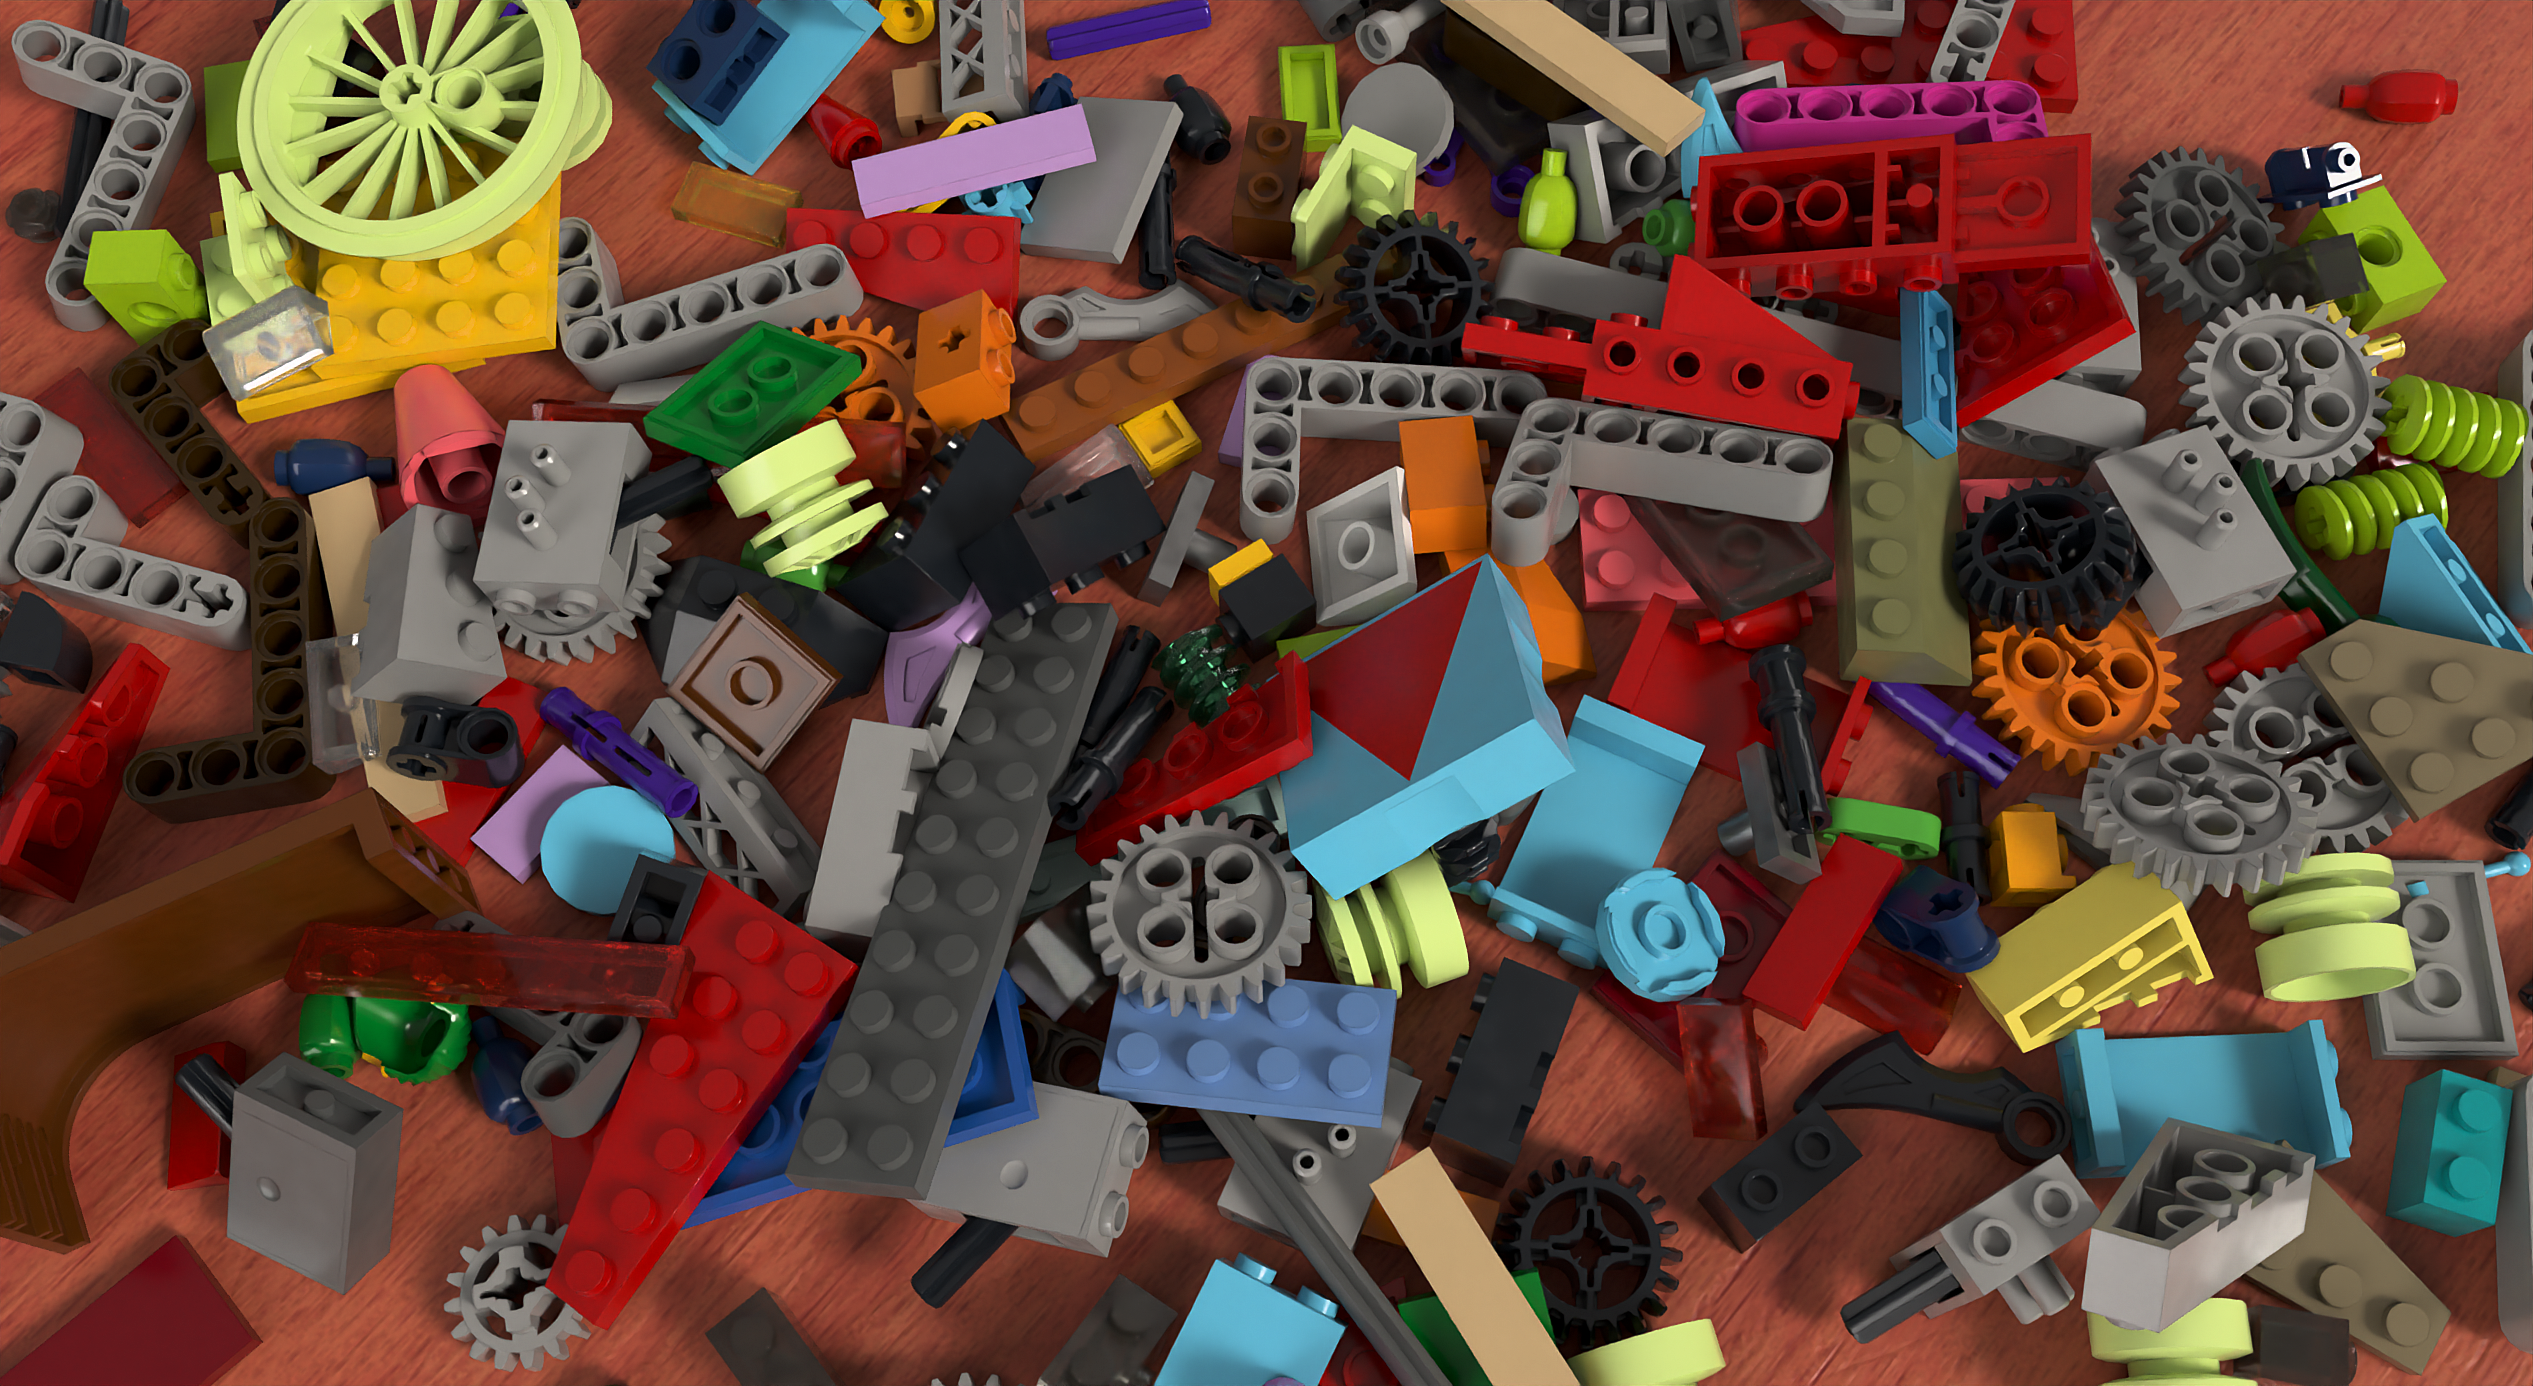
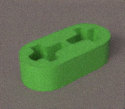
M1835 797L1826 798L1828 808L1832 814L1833 822L1831 825L1819 832L1816 820L1814 822V838L1825 845L1833 846L1839 834L1843 833L1905 860H1928L1938 856L1941 820L1927 812L1852 798Z

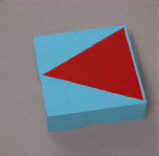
M1488 553L1302 659L1308 666L1313 756L1301 761L1290 770L1279 772L1290 852L1336 901L1418 857L1433 844L1449 834L1472 823L1488 819L1576 771L1558 709L1547 696L1542 680L1543 660L1527 606Z

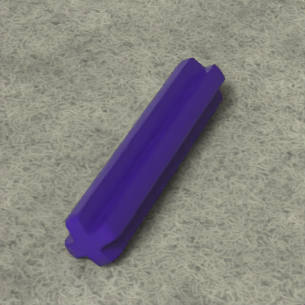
M1171 0L1051 26L1046 29V41L1052 59L1059 61L1206 29L1211 25V10L1208 0Z

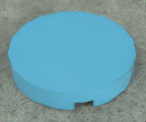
M615 785L588 788L564 801L547 821L540 844L542 871L556 895L575 909L603 918L616 915L639 853L648 849L676 859L674 832L661 809L638 791Z
M1663 867L1640 868L1612 885L1598 905L1595 930L1600 952L1615 978L1633 993L1656 1002L1681 1001L1713 981L1718 972H1714L1717 968L1718 958L1724 955L1725 937L1719 914L1706 893L1693 882L1686 885L1682 880L1673 877L1677 874L1676 872Z

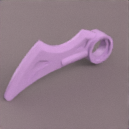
M974 582L969 587L961 604L949 608L939 619L929 625L910 631L890 632L884 668V694L889 724L918 728L926 710L940 689L957 644H961L963 641L976 646L984 638L992 614ZM1058 590L1052 592L1054 596L1056 595Z

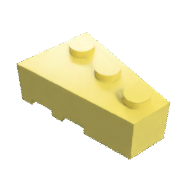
M2133 861L2115 865L2111 864L2099 869L2090 879L2055 902L2042 906L2032 917L1999 937L2001 946L1998 955L1992 962L1981 969L1965 973L1980 1002L2023 1053L2068 1036L2075 1029H2086L2099 1024L2100 1015L2098 1012L2129 999L2139 1008L2157 1001L2158 993L2155 991L2157 988L2188 977L2194 985L2214 978L2182 901L2169 888H2161L2160 879L2153 872L2139 879L2133 877L2135 869Z

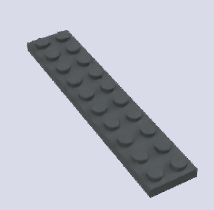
M1055 603L1026 620L1022 619L1018 610L998 621H995L993 616L991 617L980 647L984 652L975 679L952 737L941 759L939 772H934L903 854L900 875L890 904L883 907L787 1165L785 1175L796 1187L926 1201L1053 819L1049 811L1048 800L1065 783L1119 621L1111 603Z

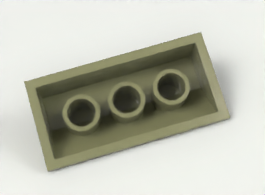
M1853 417L1852 420L1846 419L1840 431L1839 439L1835 442L1832 449L1833 465L1831 471L1840 680L1856 681L1859 676L1872 680L1871 682L1970 686L1972 683L1968 603L1960 595L1956 583L1958 575L1952 567V561L1954 560L1952 554L1957 551L1955 547L1956 533L1963 531L1958 452L1936 460L1903 428L1902 419Z

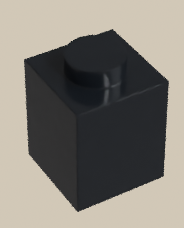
M1283 553L1218 591L1220 615L1215 618L1216 625L1230 648L1236 650L1242 647L1253 664L1275 652L1276 641L1300 637L1316 627L1317 601Z

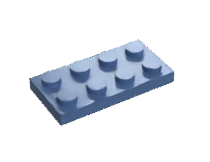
M1285 979V984L1279 987L1266 980H1262L1263 1001L1259 1004L1243 992L1236 995L1237 1010L1235 1014H1230L1225 1009L1221 1000L1211 1001L1207 1019H1201L1197 1011L1196 1002H1186L1178 1017L1171 1016L1169 998L1162 996L1154 1006L1147 1009L1143 1003V986L1124 995L1120 991L1119 983L1098 1082L1100 1095L1133 1102L1381 1128L1397 1005V990Z

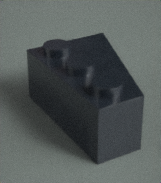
M984 418L960 431L956 427H952L936 441L930 451L931 460L910 485L904 496L834 588L888 633L898 632L961 604L973 580L958 554L1009 517L1036 468L1032 462Z
M1131 464L1081 485L1080 489L1065 496L1062 493L1055 495L1043 502L1045 506L1030 513L1026 509H1022L1011 514L958 554L995 621L1017 610L1022 619L1026 620L1057 603L1052 592L1067 585L1070 593L1074 595L1105 578L1101 567L1114 561L1120 571L1152 553L1147 542L1166 531L1167 528Z

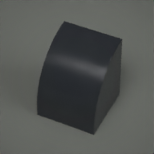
M21 592L0 641V665L25 683L84 694L93 666L92 650L87 637L79 627L44 599L30 592Z

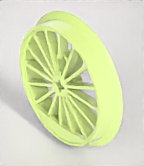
M290 0L276 16L260 40L244 76L238 102L237 141L240 158L252 189L258 194L262 205L285 228L318 247L346 255L375 257L393 261H422L453 255L475 247L506 230L523 217L551 187L564 167L578 133L583 104L582 55L577 26L566 0H482L450 49L449 46L460 0H437L424 62L411 0ZM509 3H514L528 12L527 15L477 52ZM392 4L395 5L406 64L398 67L363 25V22L368 17ZM354 29L389 71L382 81L342 63ZM540 35L543 56L490 74ZM340 77L378 95L379 98L332 96L337 78ZM543 80L538 102L506 101L502 95ZM327 117H364L324 131ZM502 121H531L519 144L491 132ZM452 129L509 157L486 179L452 137L449 130ZM440 137L479 185L453 202L443 160ZM357 145L316 177L319 157ZM426 158L436 210L412 217L423 163ZM372 165L341 214L321 207L323 202ZM399 170L388 220H366Z

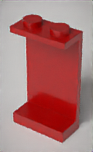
M1654 592L1611 688L1606 704L1705 745L1698 764L1742 782L1736 754L1738 751L1756 741L1775 750L1771 731H1768L1758 719L1757 706L1761 701L1758 683H1755L1750 678L1748 662L1753 655L1719 641L1698 645L1692 630L1670 622L1678 601ZM1803 676L1805 689L1815 698L1817 712L1810 727L1825 795L1829 794L1837 797L1852 764L1851 761L1842 758L1848 739L1860 741L1873 712V706L1863 703L1872 680L1859 676L1850 692L1846 694Z

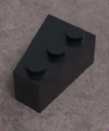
M1506 957L1503 958L1497 976L1486 972L1483 973L1470 1006V1010L1480 1013L1481 1016L1472 1037L1462 1033L1459 1034L1445 1070L1457 1076L1447 1099L1435 1095L1421 1130V1134L1432 1138L1430 1149L1440 1163L1503 1189L1517 1161L1522 1147V1140L1532 1114H1534L1542 1093L1541 1090L1552 1061L1555 1058L1580 987Z

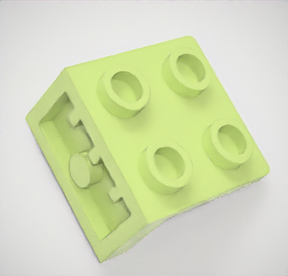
M1354 125L1351 126L1340 145L1333 143L1322 160L1318 181L1312 190L1306 188L1300 193L1291 213V222L1295 224L1296 230L1292 255L1296 256L1297 272L1323 261L1351 215L1357 217L1364 225L1376 229V220L1383 215L1389 214L1397 221L1398 215L1404 210H1414L1417 153Z
M232 171L219 174L227 234L200 241L214 341L227 353L296 335L293 310L300 308V301L291 277L286 274L285 261L292 258V252L284 229L279 224L272 225L269 222L258 194L254 190L247 192Z

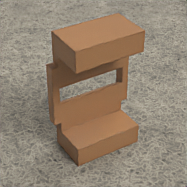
M941 59L917 62V67L891 70L896 118L902 138L919 136L917 120L923 119L924 124L948 121L941 112L937 70L941 69ZM974 73L959 91L960 98L984 91V78ZM992 110L984 112L994 119L996 124H1001Z

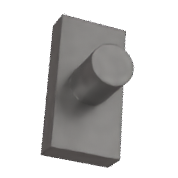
M1192 471L1170 515L1166 525L1167 530L1164 531L1137 596L1138 599L1160 608L1174 584L1182 563L1208 573L1210 567L1236 553L1237 545L1196 528L1215 480L1195 471Z
M1756 741L1738 751L1736 754L1747 808L1718 824V836L1724 848L1736 857L1755 848L1760 867L1800 885L1822 875L1814 834H1798L1789 829V816L1775 750Z

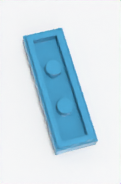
M1900 287L1903 428L1937 460L1956 452L1957 447L1952 306L1936 290L1913 292Z

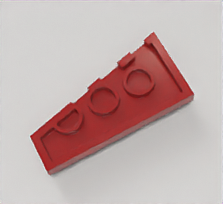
M787 208L786 254L818 244L834 245L843 251L863 288V292L923 311L983 289L996 309L1003 308L1008 313L1013 322L1017 339L1021 218L892 212L865 219L864 213L861 210Z
M1292 650L1274 664L1279 674L1257 690H1254L1249 683H1246L1228 696L1226 700L1230 709L1203 729L1194 721L1174 735V741L1167 748L1164 757L1153 764L1144 757L1127 769L1123 774L1124 781L1119 791L1113 797L1111 795L1109 799L1102 800L1088 817L1087 823L1080 830H1076L1075 852L1092 867L1100 863L1102 859H1108L1118 854L1117 842L1120 839L1129 841L1134 845L1140 843L1139 826L1145 824L1158 834L1165 830V815L1171 814L1180 825L1191 817L1193 810L1201 812L1225 799L1234 798L1245 789L1281 771L1290 770L1301 761L1313 756L1308 666L1298 654Z

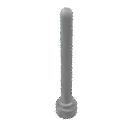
M1417 0L1399 12L1379 10L1359 22L1356 27L1355 37L1359 50L1372 63H1386L1405 49L1409 33L1445 11L1446 5L1439 0Z

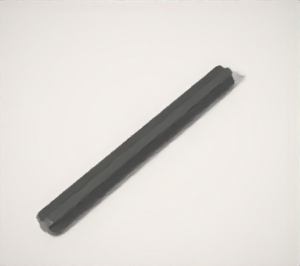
M1195 1108L1402 1386H1453L1249 1115Z

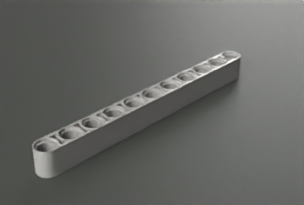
M1518 247L1510 248L1503 253L1494 280L1496 284L1494 290L1490 293L1488 303L1495 307L1491 316L1516 321L1519 323V329L1542 334L1544 327L1565 328L1579 332L1581 334L1580 342L1592 344L1596 319L1609 321L1611 313H1628L1642 316L1648 319L1647 328L1658 329L1667 283L1529 248ZM1762 307L1837 360L1853 363L1850 381L1860 382V392L1855 414L1869 418L1902 419L1901 341ZM1955 374V392L1957 396L1958 376ZM2051 379L1962 429L1957 425V440L2087 473L2089 463L2108 449L2123 447L2127 451L2142 446L2148 412L2139 402L2129 398Z

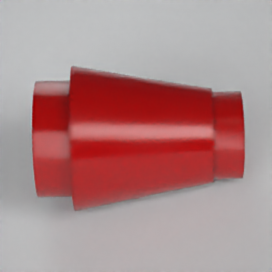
M821 94L803 115L804 120L809 124L833 163L839 168L853 171L851 161L881 153L882 139L877 125L869 118L831 99L826 94Z

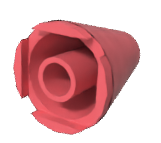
M432 364L414 367L405 372L397 380L394 387L399 483L402 499L408 510L419 503L471 516L473 528L486 524L506 432L448 369Z

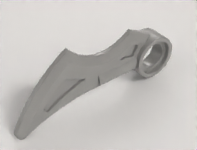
M1178 278L1175 284L1169 285L1161 292L1149 297L1131 300L1111 298L1084 286L1063 296L1050 294L1038 296L1029 301L1023 308L1020 316L1021 336L1023 345L1029 354L1040 360L1056 361L1071 355L1078 347L1080 340L1145 341L1219 307L1201 292ZM1045 318H1057L1067 326L1064 333L1056 338L1041 337L1034 331V327Z

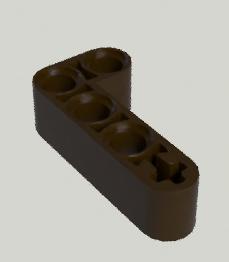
M196 318L183 319L171 325L119 361L109 375L108 386L113 396L208 514L240 546L250 550V519L259 511L261 504L274 497L201 409L234 384L229 352L225 353L214 341L212 326L207 322ZM247 502L250 508L242 514L236 507Z

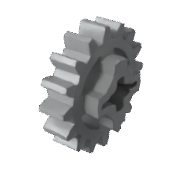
M539 1214L533 1222L532 1228H530L526 1219L518 1215L509 1216L508 1233L502 1234L499 1230L487 1225L482 1229L483 1240L486 1244L484 1248L478 1251L463 1246L460 1250V1254L470 1265L466 1273L456 1272L448 1274L446 1281L460 1287L461 1293L460 1297L444 1304V1311L463 1316L464 1320L454 1328L451 1334L454 1339L463 1342L476 1339L470 1350V1357L486 1362L495 1355V1368L508 1372H513L520 1358L524 1369L536 1372L542 1370L544 1352H548L554 1358L563 1361L570 1357L565 1341L570 1335L583 1339L590 1337L592 1333L581 1322L583 1316L545 1287L551 1268L545 1267L544 1255L539 1253L538 1247L549 1248L557 1254L568 1228L567 1224H564L556 1231L555 1220L546 1215ZM527 1280L542 1285L536 1287L535 1291L524 1295L523 1305L509 1300L516 1298V1294L527 1290ZM565 1303L562 1312L560 1313V1315L558 1316V1318L554 1321V1323L551 1325L552 1319L555 1317V1315L558 1313V1311L560 1310V1308H561V1307L563 1306V1304ZM486 1317H503L505 1319L506 1332L512 1333V1340H506L497 1334L488 1323Z

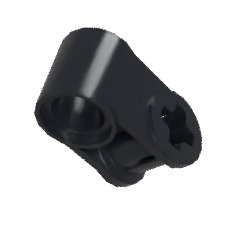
M414 696L404 700L401 715L405 722L398 746L391 748L386 758V764L390 769L408 778L421 781L442 780L486 788H501L513 783L520 777L525 767V755L519 731L514 719L507 712L497 708L449 703L429 696ZM490 743L505 745L499 751L491 754L478 752L484 745Z

